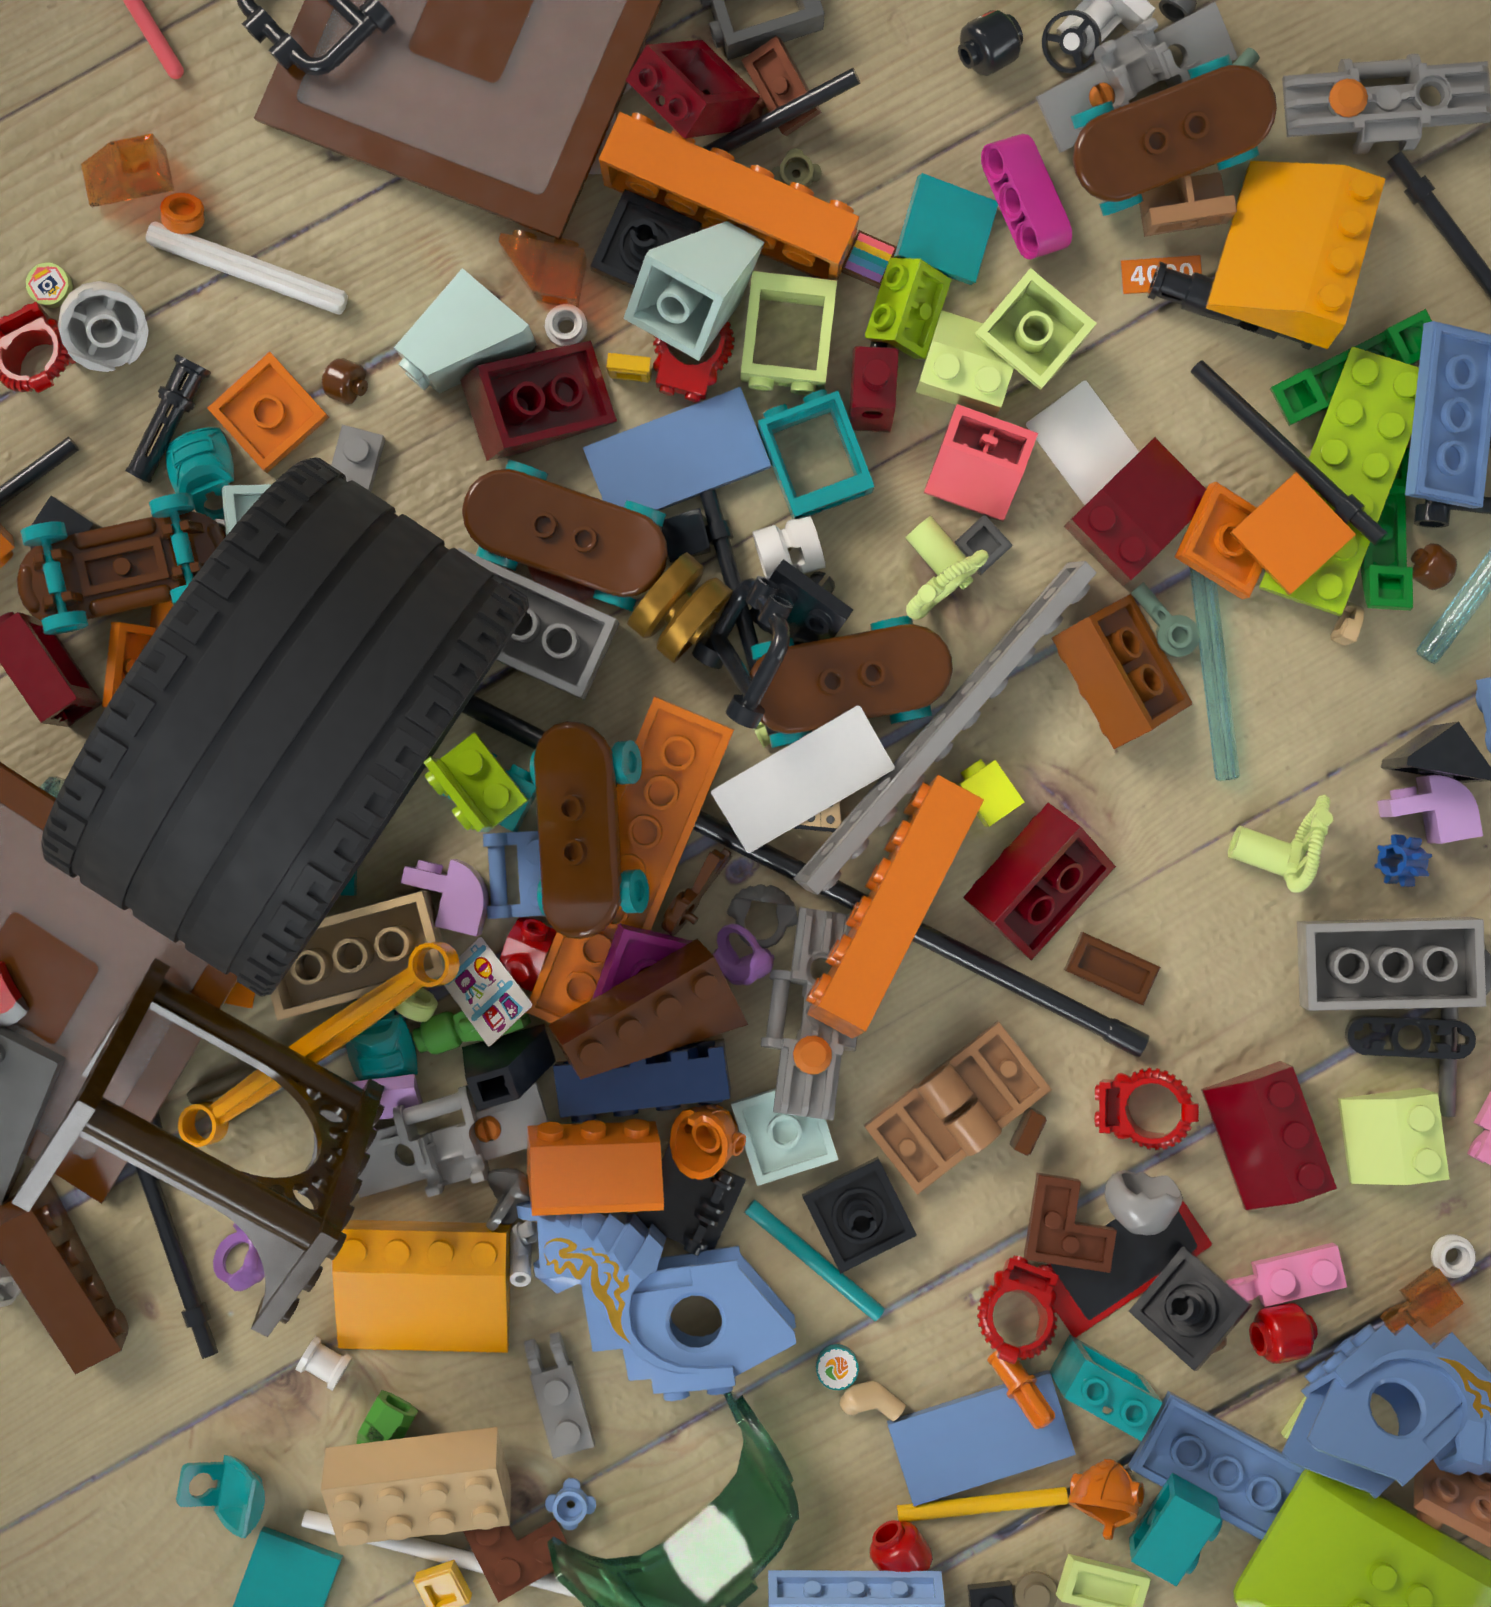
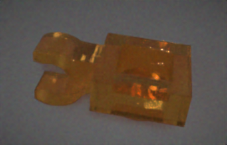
M1432 1266L1399 1290L1406 1299V1302L1388 1309L1380 1318L1391 1332L1393 1330L1395 1332L1406 1324L1412 1327L1419 1320L1424 1326L1432 1328L1464 1303L1441 1270Z

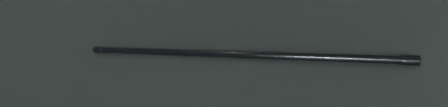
M475 695L471 697L462 711L463 714L534 750L545 732ZM702 810L700 811L693 830L793 881H795L793 878L806 865V863L767 843L753 852L747 853L731 825ZM840 880L829 890L819 893L850 910L853 909L856 902H860L863 896H868ZM921 923L912 940L942 957L1102 1037L1105 1042L1137 1058L1142 1055L1148 1044V1034L1116 1018H1110L924 923Z

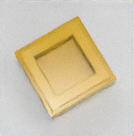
M608 353L606 368L610 378L647 383L651 381V357Z
M455 1560L418 1571L413 1580L426 1607H460L470 1603L472 1592Z

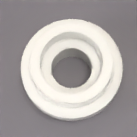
M561 304L554 307L548 313L545 319V331L548 338L560 347L580 343L587 333V320L584 313L578 307L571 304ZM562 321H572L574 329L570 333H562L559 331V325Z
M1449 1234L1435 1242L1431 1251V1260L1435 1269L1442 1275L1449 1278H1459L1468 1274L1473 1268L1475 1251L1467 1239L1459 1235ZM1456 1248L1458 1252L1456 1260L1447 1262L1446 1253L1448 1250Z

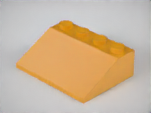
M1250 161L1237 200V212L1231 220L1206 309L1328 349L1346 325L1386 178L1347 165Z
M349 1220L346 1227L341 1231L347 1235L345 1242L332 1261L338 1349L508 1353L510 1231L512 1224H499L492 1232L486 1227L487 1223Z

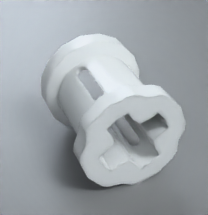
M315 1336L295 1370L300 1373L306 1370L325 1381L327 1388L333 1391L348 1367L352 1356L349 1354L342 1356L322 1345L321 1338Z

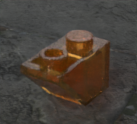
M153 133L109 142L81 163L88 201L91 207L174 191L167 151Z
M513 230L512 235L500 233L499 244L503 253L537 302L557 306L561 304L579 306L587 257L585 250L579 248L577 242L561 238V241L554 239L553 243L537 240L535 234L522 230Z

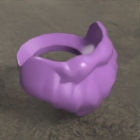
M729 924L725 925L717 933L718 948L712 954L724 977L733 985H750L755 980L763 978L771 972L775 959L774 955L768 949L762 948L749 930L741 925ZM737 933L743 936L750 943L753 953L739 958L730 944L729 934Z
M234 1223L233 1227L237 1232L228 1235L218 1246L213 1259V1269L217 1278L228 1283L234 1291H243L261 1282L265 1277L262 1261L253 1243L244 1231ZM247 1243L249 1250L245 1256L243 1266L233 1274L228 1273L226 1259L229 1252L236 1245Z

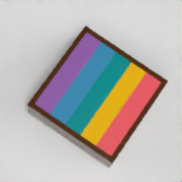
M859 230L841 272L880 289L888 261L894 258L897 246Z

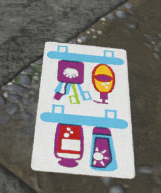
M480 937L459 956L460 966L458 974L450 983L444 986L487 1046H491L533 1004L484 939Z

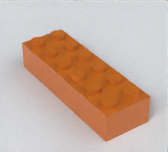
M619 112L599 157L604 186L623 193L624 189L638 194L701 222L703 229L728 221L765 242L760 254L812 277L838 280L856 238L860 216L853 214V208L838 200H830L828 203L814 197V192L802 184L791 182L789 186L775 180L774 174L761 166L751 165L748 168L734 162V156L722 149L715 147L711 148V151L695 145L696 141L693 138L684 139L676 130H672L670 134L656 128V123L642 114L632 113V116Z
M937 775L929 785L922 782L918 790L913 792L903 810V813L909 816L907 821L902 820L899 827H895L884 847V850L890 853L888 858L883 857L879 865H875L864 887L871 890L867 897L863 896L860 902H856L845 922V925L851 927L848 935L843 934L840 940L837 939L825 962L831 965L828 974L823 973L820 978L815 980L805 1001L812 1004L807 1015L852 1039L866 1032L984 799L940 775Z

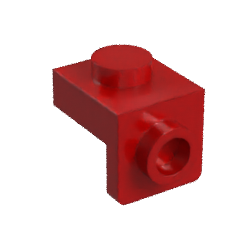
M519 917L507 936L499 960L519 987L532 992L557 932L541 921L526 917Z

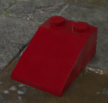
M591 340L477 365L460 380L486 461L527 452L617 422Z
M1154 437L1064 527L1124 586L1139 574L1192 520L1206 488Z

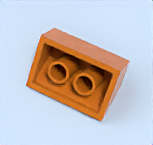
M629 1119L626 1122L604 1123L599 1120H589L582 1124H560L550 1121L539 1125L527 1126V1176L532 1216L664 1210L661 1144L656 1121Z

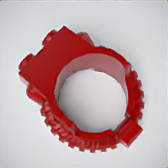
M37 302L27 304L22 309L0 318V381L8 389L16 392H32L34 389L37 393H40L54 386L53 379L61 376L59 373L66 370L65 366H68L69 363H76L62 343L58 321L49 318ZM44 344L53 345V354L50 361L44 367V371L32 377L28 375L21 376V365L29 351L36 346Z
M726 322L719 332L721 338L715 354L708 361L696 365H687L678 361L669 352L668 343L653 336L655 338L653 346H656L654 352L658 354L653 362V368L658 372L656 387L659 388V392L674 396L675 392L683 394L685 399L692 402H700V399L706 400L708 386H712L717 382V371H722L724 369L723 365H727L729 362L728 358L732 357L731 350H734L733 342H735V338L732 337L734 332L733 329H730V322Z
M1147 1068V1070L1140 1069L1138 1073L1136 1071L1133 1072L1132 1076L1118 1073L1114 1079H1103L1099 1082V1085L1095 1086V1100L1099 1101V1111L1095 1112L1094 1118L1095 1127H1099V1133L1110 1134L1114 1132L1115 1137L1118 1139L1131 1138L1132 1143H1138L1139 1147L1142 1148L1145 1146L1148 1150H1151V1148H1155V1150L1163 1148V1150H1166L1168 1146L1174 1147L1176 1146L1175 1143L1182 1142L1183 1137L1186 1138L1188 1135L1187 1131H1190L1192 1128L1190 1126L1192 1122H1199V1103L1191 1101L1192 1095L1187 1092V1086H1183V1081L1181 1079L1177 1080L1175 1078L1176 1075L1168 1074L1169 1071L1164 1070L1162 1072L1159 1068H1156V1070ZM1144 1084H1159L1168 1088L1176 1096L1178 1102L1181 1103V1119L1172 1131L1166 1134L1146 1131L1136 1125L1128 1107L1130 1095L1135 1088Z
M1014 1255L1013 1258L1010 1257L1006 1260L1003 1270L994 1273V1285H990L988 1291H984V1297L979 1300L981 1304L977 1308L979 1311L977 1319L980 1321L978 1327L982 1329L980 1332L986 1337L984 1340L986 1343L989 1342L991 1344L990 1347L993 1350L996 1349L998 1351V1359L1015 1364L1018 1358L1026 1360L1027 1357L1032 1359L1034 1355H1041V1351L1045 1352L1048 1349L1047 1345L1052 1344L1051 1339L1055 1338L1056 1334L1054 1331L1057 1330L1055 1323L1058 1322L1057 1317H1055L1056 1309L1052 1307L1057 1299V1294L1053 1287L1056 1286L1059 1276L1053 1273L1054 1269L1045 1265L1032 1266L1028 1264V1260L1024 1257ZM1004 1293H1022L1030 1298L1037 1307L1039 1325L1035 1336L1036 1339L1032 1343L1016 1347L1003 1342L1004 1339L998 1334L993 1322V1311L998 1299Z

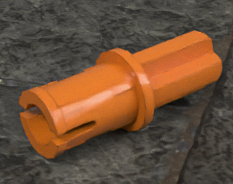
M997 1350L993 1352L987 1361L993 1366L1007 1387V1397L1015 1399L1033 1428L1042 1429L1048 1426L1055 1419V1413L1035 1385L1037 1381L1035 1375H1029L1019 1359H1017L1015 1364H1011L998 1359Z

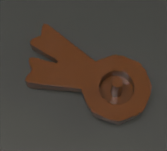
M725 847L721 852L717 849L709 852L691 889L686 888L685 891L680 892L667 908L661 925L664 931L674 936L688 921L693 925L697 923L699 918L693 913L698 907L702 896L731 860L732 852Z

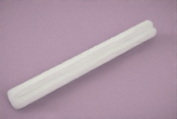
M156 221L151 222L145 238L153 247L337 315L342 314L346 308L348 295L343 290L200 237L171 232L162 223Z

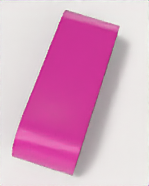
M1022 133L985 145L981 153L982 168L1020 254L1024 258L1031 260L1067 248L1072 240V228L1033 139L1028 134Z

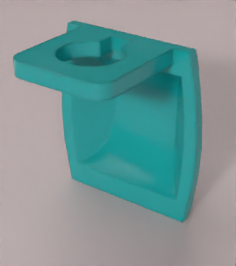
M207 427L187 432L170 442L166 449V466L175 493L192 494L196 512L202 513L213 520L224 519L223 507L211 510L206 508L204 503L207 500V493L213 491L216 496H222V488L229 486V483L234 481V463L229 444L220 428Z
M395 1009L346 1043L350 1064L359 1081L411 1074L418 1075L417 1053L412 1035L401 1014L396 1015Z
M224 1455L223 1462L184 1464L181 1468L176 1502L180 1507L215 1506L214 1511L222 1524L232 1534L240 1538H246L261 1518L265 1505V1490L261 1477L255 1471H251L239 1459L230 1455ZM207 1473L212 1480H218L216 1488H209L202 1495L194 1496L189 1492L190 1482L198 1474Z

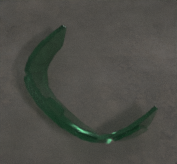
M733 1391L724 1394L733 1417L741 1428L743 1446L736 1474L720 1495L666 1541L641 1555L609 1559L584 1553L568 1546L556 1537H552L547 1541L556 1578L584 1607H721L724 1604L726 1607H738L759 1589L755 1578L781 1551L794 1523L799 1519V1508L796 1494L791 1484L794 1480L776 1444L743 1395L737 1398Z

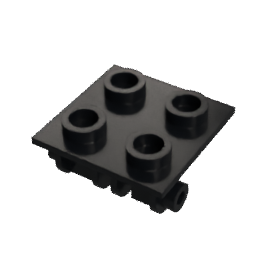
M669 1144L662 1158L664 1210L638 1211L636 1216L648 1229L653 1223L666 1237L685 1245L684 1250L699 1256L701 1251L715 1249L746 1179L723 1168L712 1177L703 1180L691 1179L679 1171L672 1158Z

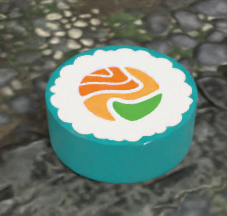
M829 1345L819 1353L816 1359L818 1379L829 1389H846L855 1382L858 1376L859 1366L856 1355L845 1345Z

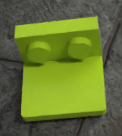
M475 732L440 759L430 756L423 762L429 769V772L424 775L440 796L442 794L445 796L449 795L457 806L451 811L467 831L472 829L477 832H489L529 801Z

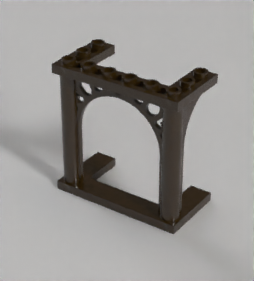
M154 958L94 1051L82 1073V1076L86 1077L81 1089L65 1117L26 1175L12 1204L29 1212L78 1136L88 1140L211 1206L231 1219L244 1231L256 1248L265 1273V1295L260 1301L251 1329L268 1337L279 1321L286 1324L290 1320L300 1300L298 1295L302 1290L310 1292L323 1270V1267L320 1266L326 1257L333 1260L345 1242L347 1235L341 1231L346 1227L354 1212L355 1207L350 1205V1203L354 1200L362 1185L363 1180L358 1177L369 1161L370 1154L366 1153L377 1135L378 1130L374 1126L377 1124L385 1106L380 1104L384 1086L372 1079L367 1081L363 1089L167 980L165 976L171 966ZM148 1009L257 1068L280 1084L298 1102L309 1118L314 1132V1151L311 1162L304 1172L289 1177L273 1178L237 1170L103 1097ZM293 1190H297L299 1194L307 1197L314 1209H309L301 1204L295 1197Z

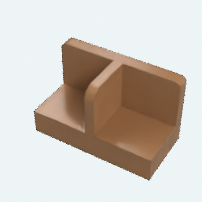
M1219 172L1184 176L1142 193L1144 201L1139 203L1144 237L1227 224L1237 212L1234 195L1225 196L1222 175Z

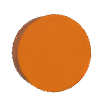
M174 193L165 197L161 202V221L171 232L190 234L198 231L204 225V205L196 196L188 193Z

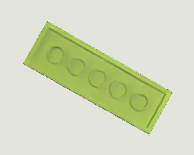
M1352 346L1309 460L1348 496L1353 494L1365 505L1364 511L1378 523L1412 435L1419 367ZM1308 483V485L1330 506V508L1333 511H1335V508ZM1350 523L1348 526L1356 535L1292 594L1288 595L1266 571L1259 589L1341 617L1370 541Z

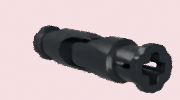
M1158 263L1148 290V298L1154 300L1156 297L1181 304L1182 310L1235 325L1272 339L1280 336L1299 342L1303 348L1308 350L1312 347L1313 344L1206 309L1214 278L1196 272L1188 275L1167 268L1166 263Z

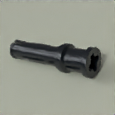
M178 354L173 359L176 365L166 386H160L158 390V397L161 398V401L143 434L129 466L125 470L148 483H151V478L165 450L169 446L170 440L184 412L189 413L191 409H194L196 404L193 402V399L203 378H209L211 371ZM172 405H174L169 416L167 417ZM164 424V426H163V428H162V430H161V432H160V434H159V436H158V438H157V440H156V442H155V444H154V446H153V448H152V451H151L150 455L148 456L149 451H150V449H151V447H152V445H153V443H154V441H155V439H156V437H157V435H158V433H159V431H160L162 425Z

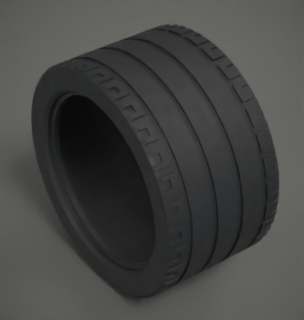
M317 457L304 459L293 465L257 499L227 534L181 594L136 659L86 740L57 795L41 840L43 857L46 862L72 878L78 875L80 883L122 910L132 909V915L175 943L179 940L186 943V950L226 975L229 972L238 976L236 980L238 983L261 997L271 995L294 964L425 769L426 765L423 762L430 756L433 757L529 608L526 595L505 581H502L501 584L493 579L494 574L456 548L447 549L444 547V540L404 514L396 515L393 506L353 480L347 482L346 476L342 472Z

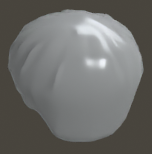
M1117 1171L1111 1175L1105 1186V1199L1110 1212L1120 1224L1134 1234L1148 1236L1164 1231L1178 1212L1183 1200L1180 1189L1166 1175L1150 1177L1144 1172Z

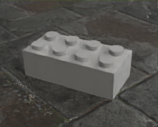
M458 548L460 552L492 572L495 581L500 584L502 581H505L528 597L529 608L496 661L585 700L620 624L618 620Z
M1474 917L1297 921L1300 1006L1308 1011L1486 1007L1483 919Z

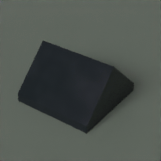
M1459 721L1428 727L1385 757L1381 764L1383 769L1422 776H1447L1461 783L1491 781L1490 765Z

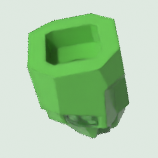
M381 1390L357 1433L356 1444L404 1438L418 1410L404 1399Z

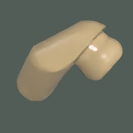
M876 1381L851 1385L840 1398V1407L848 1415L854 1416L859 1412L876 1408L892 1422L899 1418L906 1407V1404Z

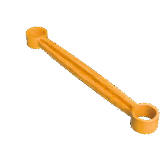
M444 942L424 943L417 946L409 957L408 968L348 1005L294 1042L289 1048L318 1064L379 1021L423 986L434 987L450 983L459 971L460 962L457 952L451 945ZM433 948L442 954L445 961L444 972L438 980L430 978L423 966L426 953ZM257 1069L215 1102H202L186 1107L178 1119L179 1134L185 1142L195 1147L217 1143L225 1137L231 1119L282 1088V1086ZM199 1110L205 1111L212 1122V1131L207 1139L200 1136L195 1127V1117Z

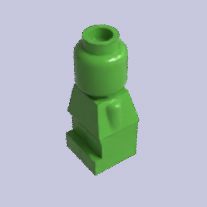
M462 1010L456 1014L445 1011L434 1015L427 1022H421L420 1027L413 1029V1038L420 1053L429 1051L431 1054L438 1055L460 1047L462 1042L484 1041ZM525 1013L504 1034L522 1029L530 1024L529 1014Z

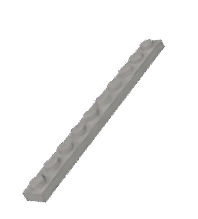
M1086 561L1068 562L893 763L895 766L894 770L879 779L793 878L805 890L818 895L821 891L825 892L836 884L841 876L839 870L850 858L858 857L869 844L868 837L877 826H884L894 817L897 812L896 804L905 794L913 793L920 787L921 783L925 780L923 773L933 762L942 760L953 747L951 741L961 729L966 730L977 721L981 714L979 709L986 700L996 697L1003 691L1008 684L1006 677L1016 666L1024 665L1033 656L1036 650L1033 646L1043 635L1050 634L1060 625L1063 620L1061 614L1070 603H1077L1087 594L1090 589L1088 583L1097 572Z

